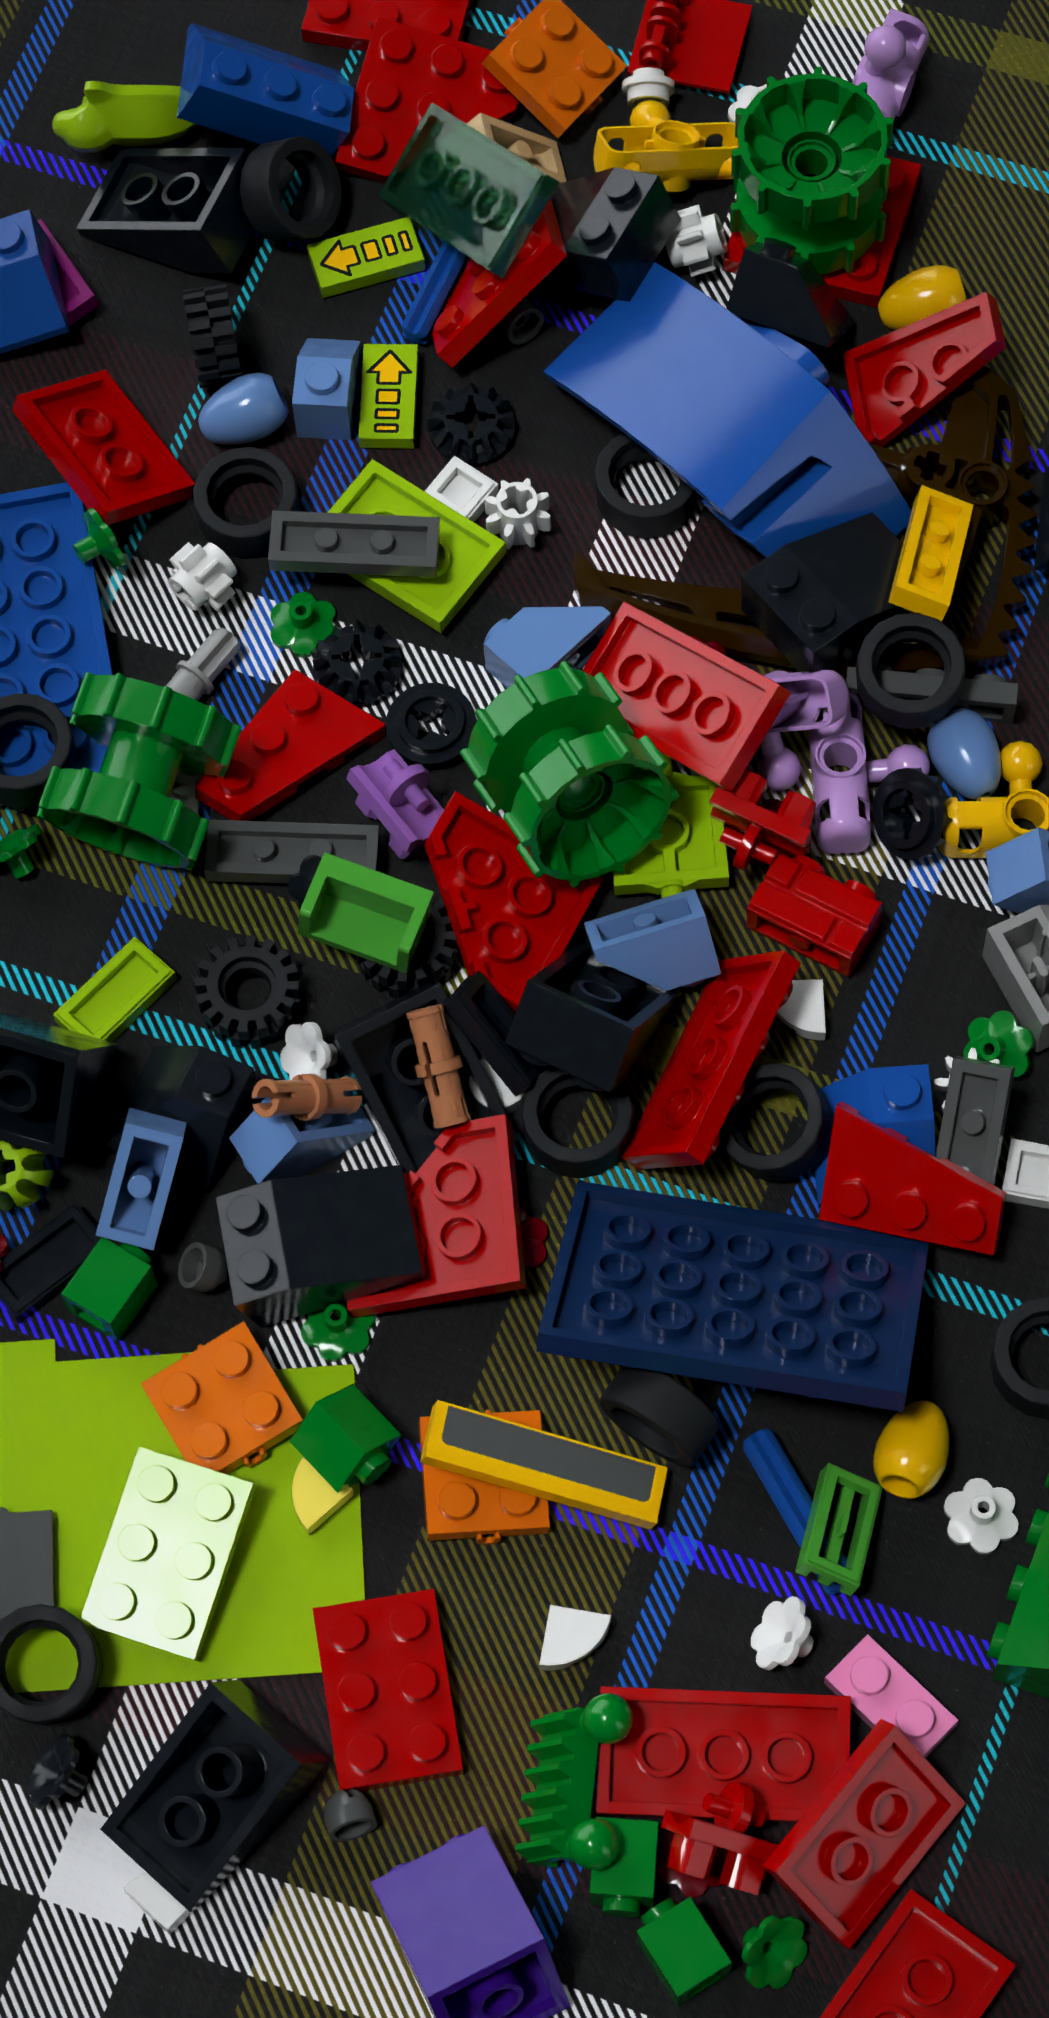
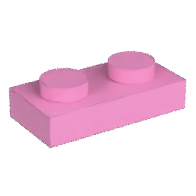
M868 1634L824 1680V1684L836 1695L851 1696V1710L871 1729L875 1727L880 1719L894 1724L925 1758L952 1732L959 1721Z

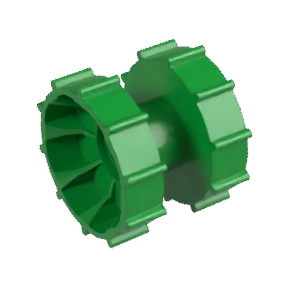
M815 67L814 73L794 75L778 81L770 76L767 78V87L753 98L746 109H736L735 137L738 138V148L732 150L731 177L734 179V191L737 193L736 203H732L730 207V231L739 232L747 247L757 242L763 243L764 238H773L787 242L796 247L794 255L810 260L818 273L822 275L843 268L848 273L853 272L854 262L866 253L875 240L879 242L884 240L886 214L882 212L883 201L887 200L891 161L886 157L887 148L892 145L894 119L892 117L884 118L877 103L867 94L868 85L866 82H861L857 86L842 78L822 74L821 67ZM805 174H814V175H817V176H816V177H808V176H805Z
M563 661L560 663L559 668L540 671L525 678H522L521 675H516L513 678L514 684L500 693L485 709L479 708L475 711L478 720L471 732L468 748L460 751V755L477 778L473 783L474 787L492 813H496L500 809L507 812L503 815V818L520 842L516 849L536 878L547 874L556 879L567 880L571 887L574 888L579 885L581 880L599 877L613 870H616L617 873H622L625 869L624 864L637 856L653 839L660 840L663 837L660 829L668 816L671 802L677 800L680 796L663 771L668 766L667 761L648 735H644L640 739L633 737L634 731L618 709L622 699L602 672L592 676L582 670L572 669L567 661Z
M85 672L71 711L72 716L69 724L80 728L84 733L95 739L97 744L108 746L99 773L85 767L83 769H61L52 766L38 805L39 809L36 817L46 820L52 826L61 830L63 835L74 837L89 845L105 850L111 855H119L152 864L157 868H162L163 866L185 868L192 871L210 820L200 817L193 810L186 807L183 801L170 798L179 772L189 776L194 774L216 775L224 778L242 727L233 724L224 715L217 712L216 707L205 705L191 697L173 691L168 686L162 687L125 677L120 673H116V675H93Z

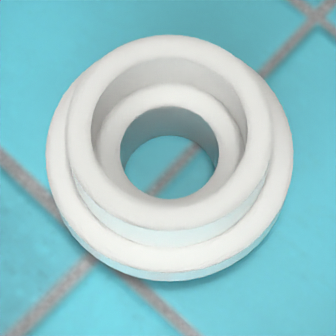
M646 67L633 71V76L627 77L622 81V93L627 96V105L632 109L640 102L649 99L659 101L668 107L670 96L675 92L674 80L664 76V71L658 68Z

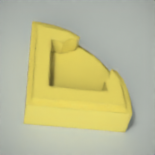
M303 1457L293 1478L292 1497L297 1517L304 1530L310 1535L352 1498L354 1492L351 1487H348L337 1493Z

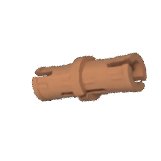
M443 1004L428 1006L406 1013L419 1064L415 1065L417 1078H423L434 1120V1128L448 1127L471 1120L458 1068L463 1067L461 1056L459 1054L454 1055Z
M316 1074L297 1075L292 1080L262 1079L254 1086L252 1099L270 1098L271 1103L253 1104V1108L261 1117L271 1118L274 1116L293 1115L298 1120L303 1121L318 1119L323 1114L351 1115L360 1108L362 1095L344 1096V1091L361 1090V1087L357 1080L352 1077L322 1079Z

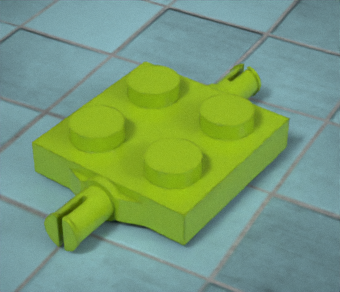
M662 754L668 763V766L663 771L680 796L677 800L671 802L668 816L660 829L663 837L660 840L653 839L637 856L624 864L625 869L622 873H617L616 870L612 871L614 895L652 893L661 895L662 899L694 888L729 887L726 845L719 842L724 831V823L710 817L713 806L709 804V801L716 787L720 786L701 775L690 776L679 772H672L671 758Z

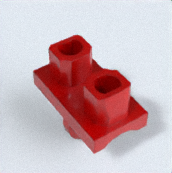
M745 769L732 792L717 786L709 801V804L713 806L710 817L745 833L744 835L726 826L720 837L719 842L737 850L732 866L745 871L753 858L771 866L778 854V850L761 841L793 856H806L811 847L810 829L816 811V802L797 792L788 791L777 814L758 806L768 787V781L761 775Z
M731 1782L723 1789L720 1796L712 1793L706 1794L702 1808L705 1812L714 1814V1824L666 1809L660 1828L675 1833L671 1844L668 1868L707 1880L716 1848L727 1849L728 1852L719 1883L758 1896L768 1873L762 1865L777 1848L778 1844L744 1833L749 1825L760 1828L765 1821V1810L754 1807V1794L748 1785Z

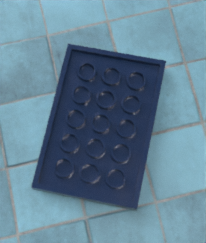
M578 1181L538 1331L536 1352L621 1365L627 1368H639L682 1375L688 1378H700L742 1385L749 1388H761L803 1395L809 1398H821L864 1405L870 1408L904 1412L929 1242L819 1219Z

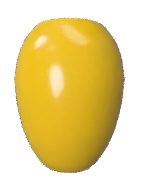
M945 265L922 267L896 281L886 290L878 303V311L883 324L895 331L967 300L959 271Z
M925 1400L914 1401L906 1405L904 1412L898 1411L880 1434L874 1450L873 1468L879 1484L887 1492L901 1498H918L931 1491L940 1480L948 1459L949 1429L946 1418L937 1405Z

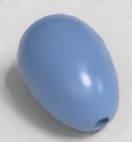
M251 373L235 378L214 393L203 406L199 414L198 423L202 434L207 440L221 445H239L263 439L275 432L284 423L289 410L273 376L264 373Z
M966 708L953 709L943 719L930 726L927 745L931 761L946 783L960 795L972 800H977L978 797H990L999 786L1002 771L1001 755L995 733L987 721L978 713Z

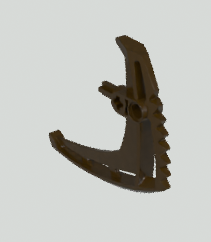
M983 366L954 390L950 415L941 445L928 443L919 445L916 448L909 447L906 454L869 443L911 509L921 485L974 505L950 606L942 620V623L946 626L963 585L979 531L993 528L999 524L1001 519L1007 522L1002 575L987 629L982 639L957 637L964 649L966 670L1000 663L1008 658L1009 651L1001 639L1017 633L1018 624L1008 612L1025 606L1026 597L1016 585L1031 577V568L1021 557L1032 552L1035 544L1034 540L1023 530L1033 524L1037 516L1033 510L1022 504L1033 494L1034 485L1019 476L1030 465V451L1016 391L990 368ZM1001 410H1005L1008 413L1011 459L1008 470H1003L999 465L992 462L997 413ZM986 492L992 498L981 500L972 497L970 494ZM575 552L573 557L574 580L580 607L603 606L611 613V619L613 620L623 602H626L688 636L698 637L704 643L718 642L724 647L728 655L795 668L759 629L717 620L716 617L725 616L751 621L741 610V589L668 582L596 570L581 552ZM634 597L682 608L689 611L691 614L673 610L650 602H646ZM895 644L886 649L878 662L892 667L893 671L916 673L917 670L924 668H935L944 671V663L939 654L923 644ZM858 655L835 670V672L847 675L848 667H856Z

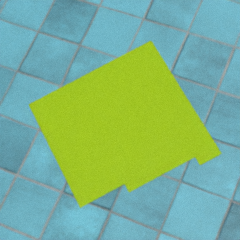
M55 1339L0 1342V1508H6L9 1513L53 1511L55 1607L65 1609L80 1620L138 1447L140 1446L185 1461L141 1385L142 1382L182 1359L181 1356L185 1353L56 1361ZM354 1364L274 1369L303 1420L316 1401L351 1384L355 1385ZM294 1434L265 1451L267 1457L259 1464L249 1468L243 1464L228 1473L227 1475L252 1482L257 1487L199 1660L195 1661L88 1626L99 1643L103 1663L98 1688L322 1673L312 1608L365 1600L360 1482L350 1486L353 1489L354 1496L308 1535L297 1517L292 1497L293 1478L303 1458L301 1453L289 1442ZM259 1452L251 1455L249 1459L256 1457L259 1454ZM48 1628L29 1630L18 1637L8 1651L5 1664L7 1678L17 1693L68 1690L76 1678L78 1669L76 1649L69 1638L57 1630Z

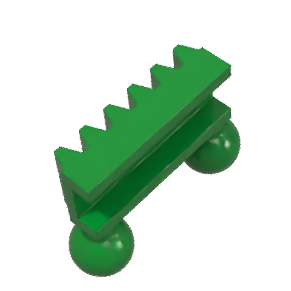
M611 1693L600 1694L591 1699L585 1708L576 1707L545 1714L543 1718L530 1721V1727L542 1736V1740L539 1743L527 1746V1751L539 1760L538 1767L525 1769L524 1776L536 1785V1791L525 1793L521 1796V1801L533 1809V1816L522 1818L518 1821V1826L530 1834V1841L518 1843L515 1846V1851L526 1858L527 1863L551 1869L557 1868L558 1861L565 1860L577 1863L587 1870H600L606 1868L615 1860L619 1851V1838L615 1829L606 1821L596 1818L590 1819L598 1745L599 1743L615 1744L620 1742L629 1734L633 1725L632 1710L622 1697Z

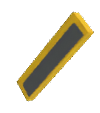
M437 1400L432 1406L420 1463L649 1530L657 1524L668 1467L440 1400Z

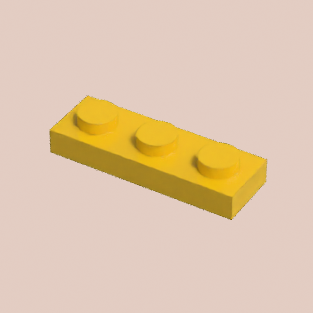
M921 485L913 503L888 600L889 603L902 607L910 613H920L942 622L950 606L973 504Z

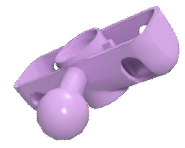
M892 8L889 10L883 25L873 29L866 37L865 54L858 65L852 83L858 86L861 82H866L868 85L867 94L877 103L884 118L892 117L895 119L896 116L900 117L907 105L914 85L916 71L928 47L930 38L927 27L918 18Z
M777 670L763 675L791 692L760 744L763 754L756 765L757 774L768 781L767 788L770 790L781 792L793 787L801 774V763L794 752L784 747L780 732L822 729L839 721L845 715L849 705V690L843 677L834 670H821L813 673L808 671L788 673ZM828 707V720L816 722L820 714V708Z
M849 693L847 711L839 721L822 729L808 730L813 800L816 802L814 814L816 841L818 847L823 852L829 854L858 853L868 848L871 839L868 784L882 782L888 774L897 769L921 768L922 772L926 775H929L930 761L927 754L916 745L904 744L896 747L888 755V758L866 761L862 707L857 695ZM828 707L820 708L823 719L816 722L827 721L829 718ZM851 712L855 714L856 718L851 716ZM842 765L850 768V770L837 772L830 769V767ZM858 799L864 803L865 818L859 817ZM827 801L829 802L830 818L820 824V808Z

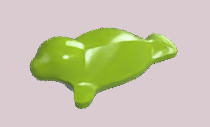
M86 81L84 87L85 96L83 97L82 104L76 108L58 112L53 118L52 129L70 148L77 152L88 154L100 152L113 144L134 147L162 145L182 137L198 124L177 118L181 86L120 85L100 81Z

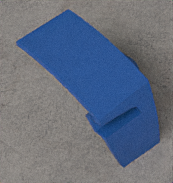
M656 262L653 263L630 302L616 299L543 371L548 380L609 421L704 498L701 503L733 534L744 540L765 558L788 543L871 512L895 536L908 526L911 510L847 412L832 392L824 386L829 382V375L820 360L805 346L781 332L734 315L712 298Z

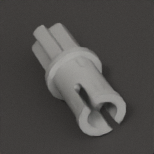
M223 627L214 630L188 661L180 660L176 665L177 672L166 686L197 701L203 694L209 695L214 690L212 684L214 679L240 650L241 644L239 640Z

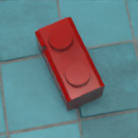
M779 853L749 902L746 927L849 977L879 927L883 903L876 900V894L869 887L858 881L848 880L843 884L825 875L824 868L809 857L800 855L792 859Z

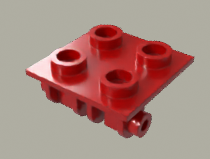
M647 0L627 68V75L633 76V71L639 68H658L664 71V76L673 79L675 84L730 94L753 5L728 0Z

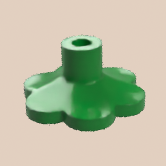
M94 508L88 509L82 514L88 528V536L73 544V550L83 564L101 555L107 559L115 570H118L126 564V559L118 547L116 537L109 526L102 521L98 512Z
M308 592L296 593L289 602L275 605L270 614L274 625L271 630L272 642L280 649L290 648L297 657H310L317 650L318 640H325L332 633L334 628L332 623L336 618L333 605L327 601H316L313 595Z
M38 824L26 829H18L0 841V863L6 862L16 879L27 875L35 868L26 850L38 839L37 836L42 832Z
M1001 1010L995 1012L990 1018L979 1017L970 1023L968 1027L970 1041L964 1047V1057L968 1058L970 1049L975 1048L977 1060L990 1062L998 1059L1002 1065L1015 1067L1014 1077H1020L1028 1071L1030 1059L1027 1053L1034 1047V1035L1029 1028L1018 1025V1020L1013 1013ZM991 1044L994 1046V1052L990 1050Z
M346 1301L340 1304H331L327 1308L308 1313V1320L301 1328V1336L306 1345L318 1348L319 1354L324 1360L338 1362L347 1353L359 1355L367 1350L370 1344L368 1331L373 1327L375 1317L374 1315L354 1318L347 1311ZM334 1317H340L339 1320H332Z
M775 1915L766 1917L759 1927H752L745 1933L742 1959L748 1965L745 1975L748 1984L757 1989H761L766 1985L779 1989L789 1982L793 1968L802 1964L807 1955V1944L801 1939L804 1933V1924L801 1920L794 1916L780 1919Z

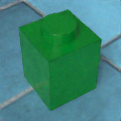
M101 1237L61 1293L69 1313L118 1343L158 1286L153 1269L150 1266L151 1258L137 1246L122 1242L118 1246L110 1240Z
M351 1384L316 1401L289 1442L339 1493L360 1481L366 1486L377 1480L390 1466L391 1459L387 1455L401 1434L356 1386Z
M595 1817L596 1819L606 1821L615 1829L619 1838V1851L615 1860L609 1866L600 1870H591L590 1903L591 1905L602 1906V1913L608 1916L622 1918L639 1917L640 1908L651 1909L654 1907L659 1822Z
M691 1897L676 1905L672 1898H669L651 1908L640 1918L644 1926L636 1931L637 1944L677 2007L731 1973V1960Z

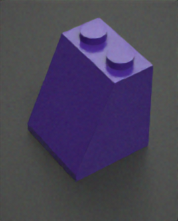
M485 1825L467 1834L457 1835L448 1840L443 1846L411 1862L399 1864L386 1875L370 1882L434 2018H549L571 2007L545 1939Z

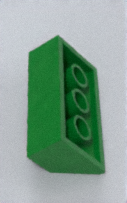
M1048 1473V1476H1047V1479H1046V1482H1045V1485H1044V1487H1045V1488H1048V1489H1049V1473ZM1036 1508L1025 1543L1036 1547L1029 1568L1017 1564L1006 1597L1007 1600L1017 1603L1010 1625L998 1621L986 1656L998 1660L992 1679L1049 1699V1511Z

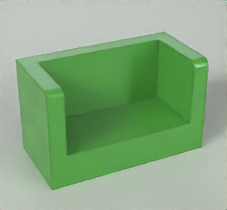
M324 852L299 912L298 934L407 974L432 913L434 892Z

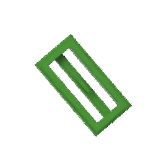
M827 1463L819 1473L795 1572L805 1577L810 1572L818 1574L817 1582L829 1586L834 1581L841 1585L839 1592L851 1596L860 1586L883 1487L838 1466ZM836 1483L841 1486L822 1558L819 1556ZM856 1491L862 1494L846 1565L842 1567L838 1565V1560Z

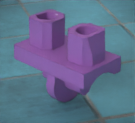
M393 749L370 764L364 766L357 765L350 768L346 780L358 793L355 804L367 818L379 819L389 831L390 841L388 845L400 859H406L425 850L424 843L444 809L426 788L430 780V774L423 765L414 764L408 766L396 750Z

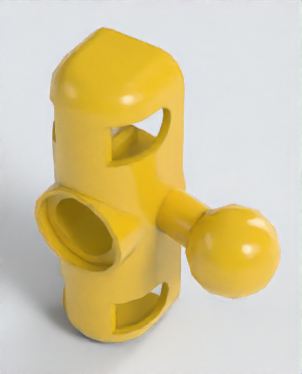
M649 99L640 102L632 110L630 116L631 126L602 127L597 131L593 154L596 172L616 167L659 175L667 192L685 191L690 187L692 181L733 179L731 177L732 150L738 148V138L735 137V123L733 122L684 123L671 120L670 112L664 104ZM713 134H720L722 136V147H705L706 139ZM614 138H621L624 141L623 151L612 149L608 142Z
M1024 741L1012 742L1003 747L1000 752L1002 762L1001 776L1009 783L1010 795L1008 797H978L976 801H958L957 797H950L944 803L945 815L951 818L952 821L943 829V836L946 842L938 846L939 851L943 855L950 858H986L987 851L1031 831L1018 827L1013 822V819H1027L1036 828L1039 827L1049 831V797L1038 790L1032 789V781L1037 779L1041 773L1043 763L1040 752L1031 743ZM982 829L980 845L974 849L959 848V830Z

